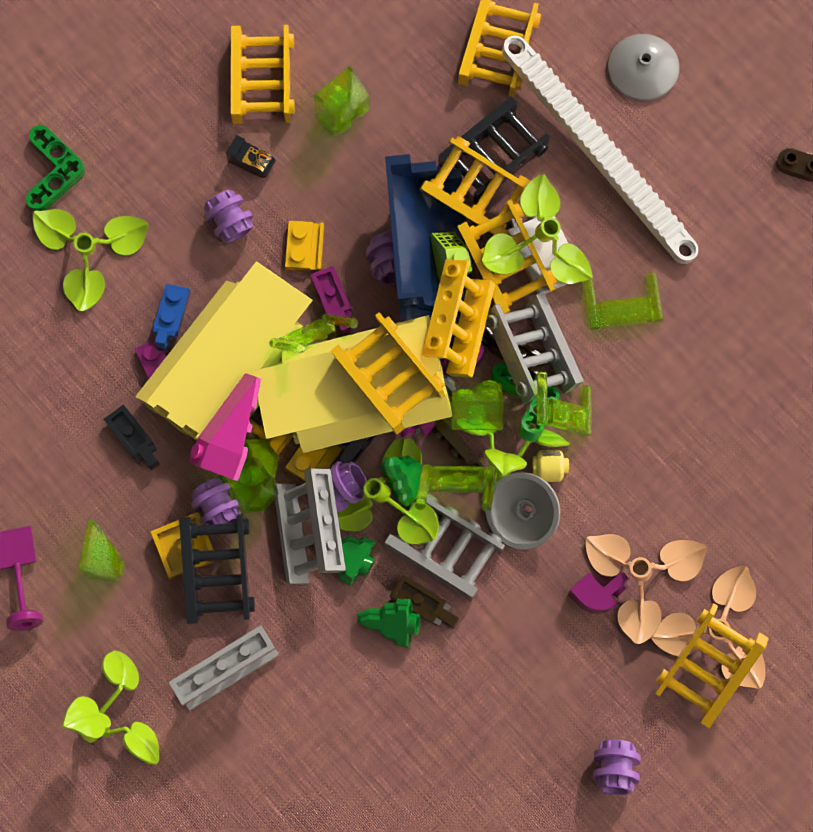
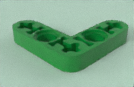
M36 125L30 130L29 139L33 146L56 168L27 193L26 203L33 212L47 210L85 174V167L81 159L48 127ZM38 134L45 136L49 142L47 146L41 139H37L36 136ZM62 148L64 152L61 157L53 158L51 156L52 150ZM69 166H77L78 171H70ZM62 172L64 173L65 176L67 175V177H68V180H67V181L65 180V178H64L63 175L61 174ZM55 179L61 180L62 186L59 189L52 190L49 188L51 181ZM44 188L46 189L48 194L51 195L50 197H48L46 193L44 194ZM35 197L41 198L42 203H34L33 199Z
M495 365L490 375V382L497 388L521 398L516 392V386L512 382L513 379L507 365ZM554 386L537 390L539 394L530 402L531 404L518 430L519 435L524 440L533 442L540 438L560 397L558 389ZM533 410H541L545 415H537ZM531 423L536 424L533 430L529 429Z

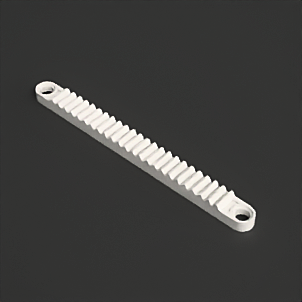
M508 37L502 48V55L673 259L681 264L692 262L698 254V245L684 229L683 223L678 222L676 215H672L671 209L666 207L665 202L660 200L658 194L652 191L651 185L646 184L645 178L640 177L639 171L634 170L633 164L628 163L627 157L623 156L621 150L615 147V143L610 141L608 135L602 132L601 126L596 125V120L590 118V113L584 111L583 105L579 104L577 98L571 95V91L565 88V84L559 81V77L553 74L552 68L547 67L546 61L541 60L540 54H536L522 37ZM511 44H516L521 48V52L519 54H512L508 47ZM679 246H688L691 250V255L686 257L681 255Z

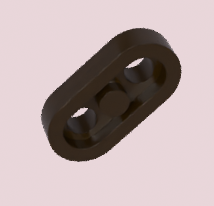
M792 148L781 151L776 165L782 173L813 182V169L810 167L813 164V155ZM787 157H792L794 162H789Z

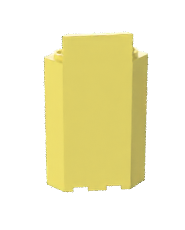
M256 261L240 282L225 281L135 398L152 412L164 417L177 430L192 437L197 442L202 431L245 373L253 375L255 370L279 365V362H282V352L304 347L310 338L304 333L305 328L297 320L313 300ZM257 399L256 408H255V410H254L253 412L250 413V417H251L252 414L256 411V409L259 407V401H258V399Z
M429 315L395 323L398 328L395 332L431 376L437 374L444 383L440 359L422 356L430 324ZM376 329L282 352V362H279V365L253 371V376L261 378L258 401L266 439L293 433L295 444H300L302 452L306 453L393 431L331 353V350L338 344L343 351L347 348L350 350ZM387 333L359 355L354 364L359 370L362 368L366 369L394 347L396 343ZM402 353L372 376L373 380L369 383L374 389L382 388L410 366L412 362ZM418 372L387 396L388 400L385 402L390 409L394 406L397 408L428 382ZM446 386L442 388L446 395L443 399L434 391L407 412L401 421L403 426L408 428L452 417Z

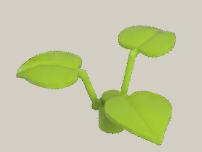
M545 174L537 176L527 184L520 196V207L524 215L527 217L537 216V220L541 222L537 225L535 234L518 246H516L515 240L510 235L503 233L494 235L487 241L481 260L482 265L496 274H512L519 270L524 263V257L519 250L536 239L541 242L552 240V254L555 257L550 262V270L557 281L563 284H575L592 279L590 264L578 247L573 244L564 243L557 252V240H559L557 235L561 227L560 223L552 217L560 209V198Z
M61 209L34 211L33 213L34 229L44 246L52 250H60L68 240L69 242H74L76 250L82 255L84 271L74 269L65 276L63 281L64 293L78 311H85L93 307L100 300L105 290V280L102 273L96 270L89 271L88 256L95 252L96 244L111 243L115 253L129 256L136 253L142 247L149 228L148 222L133 216H119L111 219L105 225L104 232L109 238L107 240L93 239L88 233H80L77 236L70 237L76 230L75 220L70 213Z
M463 417L452 421V424H455L458 428L469 434L486 435L489 438L490 449L485 450L484 456L489 461V465L492 466L488 478L491 484L495 485L500 479L510 475L512 471L521 470L526 467L527 462L521 457L532 442L526 441L517 455L504 453L494 449L493 433L497 432V428L489 421L476 417ZM547 429L543 430L537 441H533L549 447L570 445L560 435Z
M403 437L399 440L396 438L386 450L382 459L383 463L385 458L411 456L418 463L422 464L421 451L411 437L405 440ZM388 477L367 480L364 485L365 494L363 499L357 503L349 502L345 510L337 512L339 529L348 532H358L365 529L372 522L373 515L369 508L373 506V501L377 503L387 501L405 515L399 520L397 530L400 538L411 545L433 542L439 530L437 515L428 504L415 502L407 511L390 498V488L385 484L389 482Z
M114 650L103 658L102 671L109 682L118 685L116 691L100 711L96 702L91 698L81 696L75 699L65 713L62 728L79 733L84 740L90 743L103 735L108 738L113 734L126 733L122 739L126 749L136 758L148 764L157 765L159 762V744L154 731L149 726L141 722H134L131 724L130 729L128 727H121L110 730L111 721L104 714L121 693L123 687L133 691L139 683V673L133 661L122 652Z

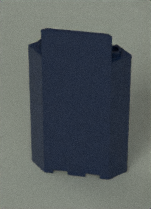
M410 154L385 156L400 320L403 322L429 315L431 320L440 282L438 281L430 234L455 232L466 245L458 229L459 225L466 222V217L419 189L424 180L430 182L431 179H435L440 170L437 171L436 161L411 164ZM461 168L452 169L443 183V191L449 195L452 192H456L462 182ZM469 273L467 277L472 279V274ZM465 287L463 288L461 300L463 302L467 290ZM460 311L457 313V319H460ZM452 334V337H451L450 345H453V343H454V342H453V334Z

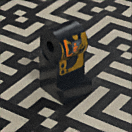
M236 135L226 151L229 163L261 178L267 177L276 162L272 155L247 143L244 138Z

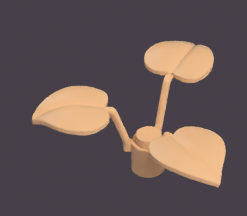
M605 534L586 538V551L589 561L599 574L606 577H614L619 574L622 566L630 568L631 576L638 582L639 601L628 600L622 604L618 611V622L621 629L635 644H641L649 640L656 633L661 623L659 605L654 601L644 602L643 582L650 579L652 569H668L670 577L674 580L689 581L698 575L707 551V547L701 543L690 540H677L666 544L660 551V558L665 565H658L654 562L650 563L643 557H638L632 562L625 563L629 559L631 551L628 542L623 537L615 534Z
M739 566L726 571L716 580L712 589L713 600L717 604L725 605L721 619L717 620L729 628L730 625L726 621L729 608L742 612L749 609L756 599V587L747 566ZM685 613L670 614L663 619L651 639L663 651L678 656L695 632V621ZM710 627L701 634H709L711 638L717 641L724 640L732 652L727 655L734 660L736 658L741 660L745 654L742 652L743 648L738 646L735 649L730 640ZM693 646L688 655L695 652L697 648ZM762 654L739 686L760 689L763 686L765 662ZM721 664L722 673L728 679L731 673L728 672L729 669Z

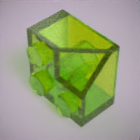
M350 66L313 96L316 118L334 136L340 131L345 132L351 126L354 119L365 115L370 108V96Z
M487 380L482 383H476L470 389H460L457 392H452L451 430H503L504 401L502 384Z
M245 439L244 447L248 448V452L238 481L219 474L218 476L223 483H229L231 488L229 491L234 499L237 500L244 513L265 511L279 494L275 479L279 457L266 439Z

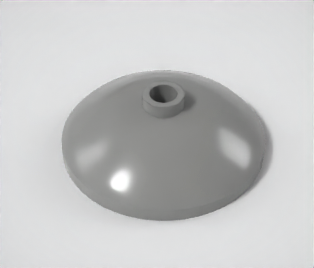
M636 34L621 40L613 48L608 61V74L614 87L624 96L637 101H651L666 95L673 88L679 75V60L673 48L663 39L650 34ZM642 58H648L649 62H644Z
M514 473L500 479L491 489L486 502V517L492 532L500 537L504 544L516 549H532L547 542L555 533L560 521V504L553 488L544 479L531 473ZM526 504L531 506V513L526 511Z

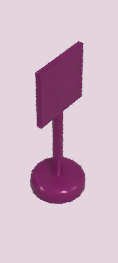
M31 526L0 532V570L14 567L20 611L9 615L6 619L7 629L13 631L33 629L43 623L40 612L26 610L20 568L21 565L36 562Z

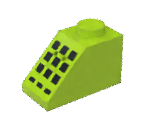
M455 232L430 234L439 282L446 259L468 260L470 264L467 275L472 272L468 247Z

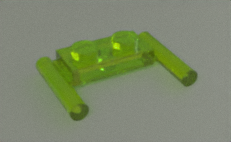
M653 272L646 275L650 298L649 296L600 301L599 304L596 302L593 280L584 281L590 328L595 330L606 327L663 321L656 273Z
M324 314L322 319H318L281 336L279 339H270L269 345L276 349L303 353L308 343L322 341L327 338L328 334L336 331L334 325L356 328L358 320L356 318Z
M538 372L537 423L575 432L583 436H591L592 386H582V406L554 398L547 399V373Z
M425 464L422 467L415 507L418 510L425 509L428 490L432 488V492L483 493L481 508L484 511H490L492 509L497 471L492 465L485 468L471 466L432 467Z

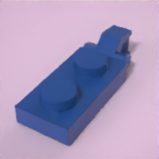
M166 284L153 325V334L157 335L155 340L157 349L166 350L170 337L175 338L176 335L178 336L189 301L190 288Z

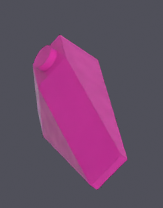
M247 373L243 375L202 431L196 444L193 445L190 453V463L238 481L247 457L248 448L244 447L246 433L249 434L252 431L249 417L250 413L256 408L261 378Z

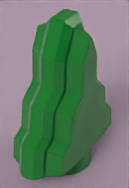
M411 456L385 458L380 466L383 473L388 477L389 486L394 492V498L403 507H408L416 500L418 492L422 489V481L420 479L421 464Z
M348 536L341 539L346 571L339 573V579L348 586L353 584L359 574L366 577L375 561L374 558L370 557V554L376 542L366 537L356 539Z
M397 599L395 603H385L381 608H368L357 613V623L369 630L379 631L383 638L393 640L397 646L409 648L411 636L417 635L419 632L420 615L413 613L412 601L410 599Z

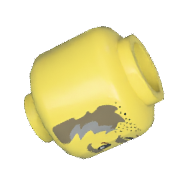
M539 450L537 455L532 457V473L546 482H560L563 480L564 473H569V459L564 458L561 450Z

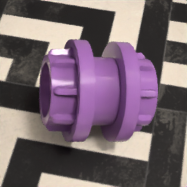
M226 190L208 200L204 206L206 211L204 215L205 220L208 223L215 221L218 227L213 233L216 238H222L225 243L241 238L250 232L253 227L251 222L253 218L250 211L242 212L240 205L244 200L241 195H236L234 191Z
M392 232L381 233L370 241V245L366 250L367 260L371 263L370 271L372 277L381 281L382 284L388 286L397 285Z
M338 461L333 464L331 475L337 512H341L348 507L349 502L357 503L363 499L364 485L367 480L361 468L353 462L344 463L343 461Z
M215 478L201 484L193 491L191 506L195 512L203 511L204 516L200 519L201 525L237 523V515L241 513L240 510L243 506L238 499L231 501L229 496L233 493L234 489L230 483H225L223 480Z
M605 740L600 743L599 749L594 751V761L601 764V768L593 771V780L597 782V787L601 792L611 795H628L634 791V786L639 784L640 775L632 771L633 766L640 764L641 755L636 752L634 744L624 740Z

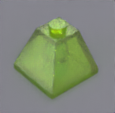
M88 519L79 570L90 579L118 582L119 576L124 575L125 561H122L123 557L94 519Z

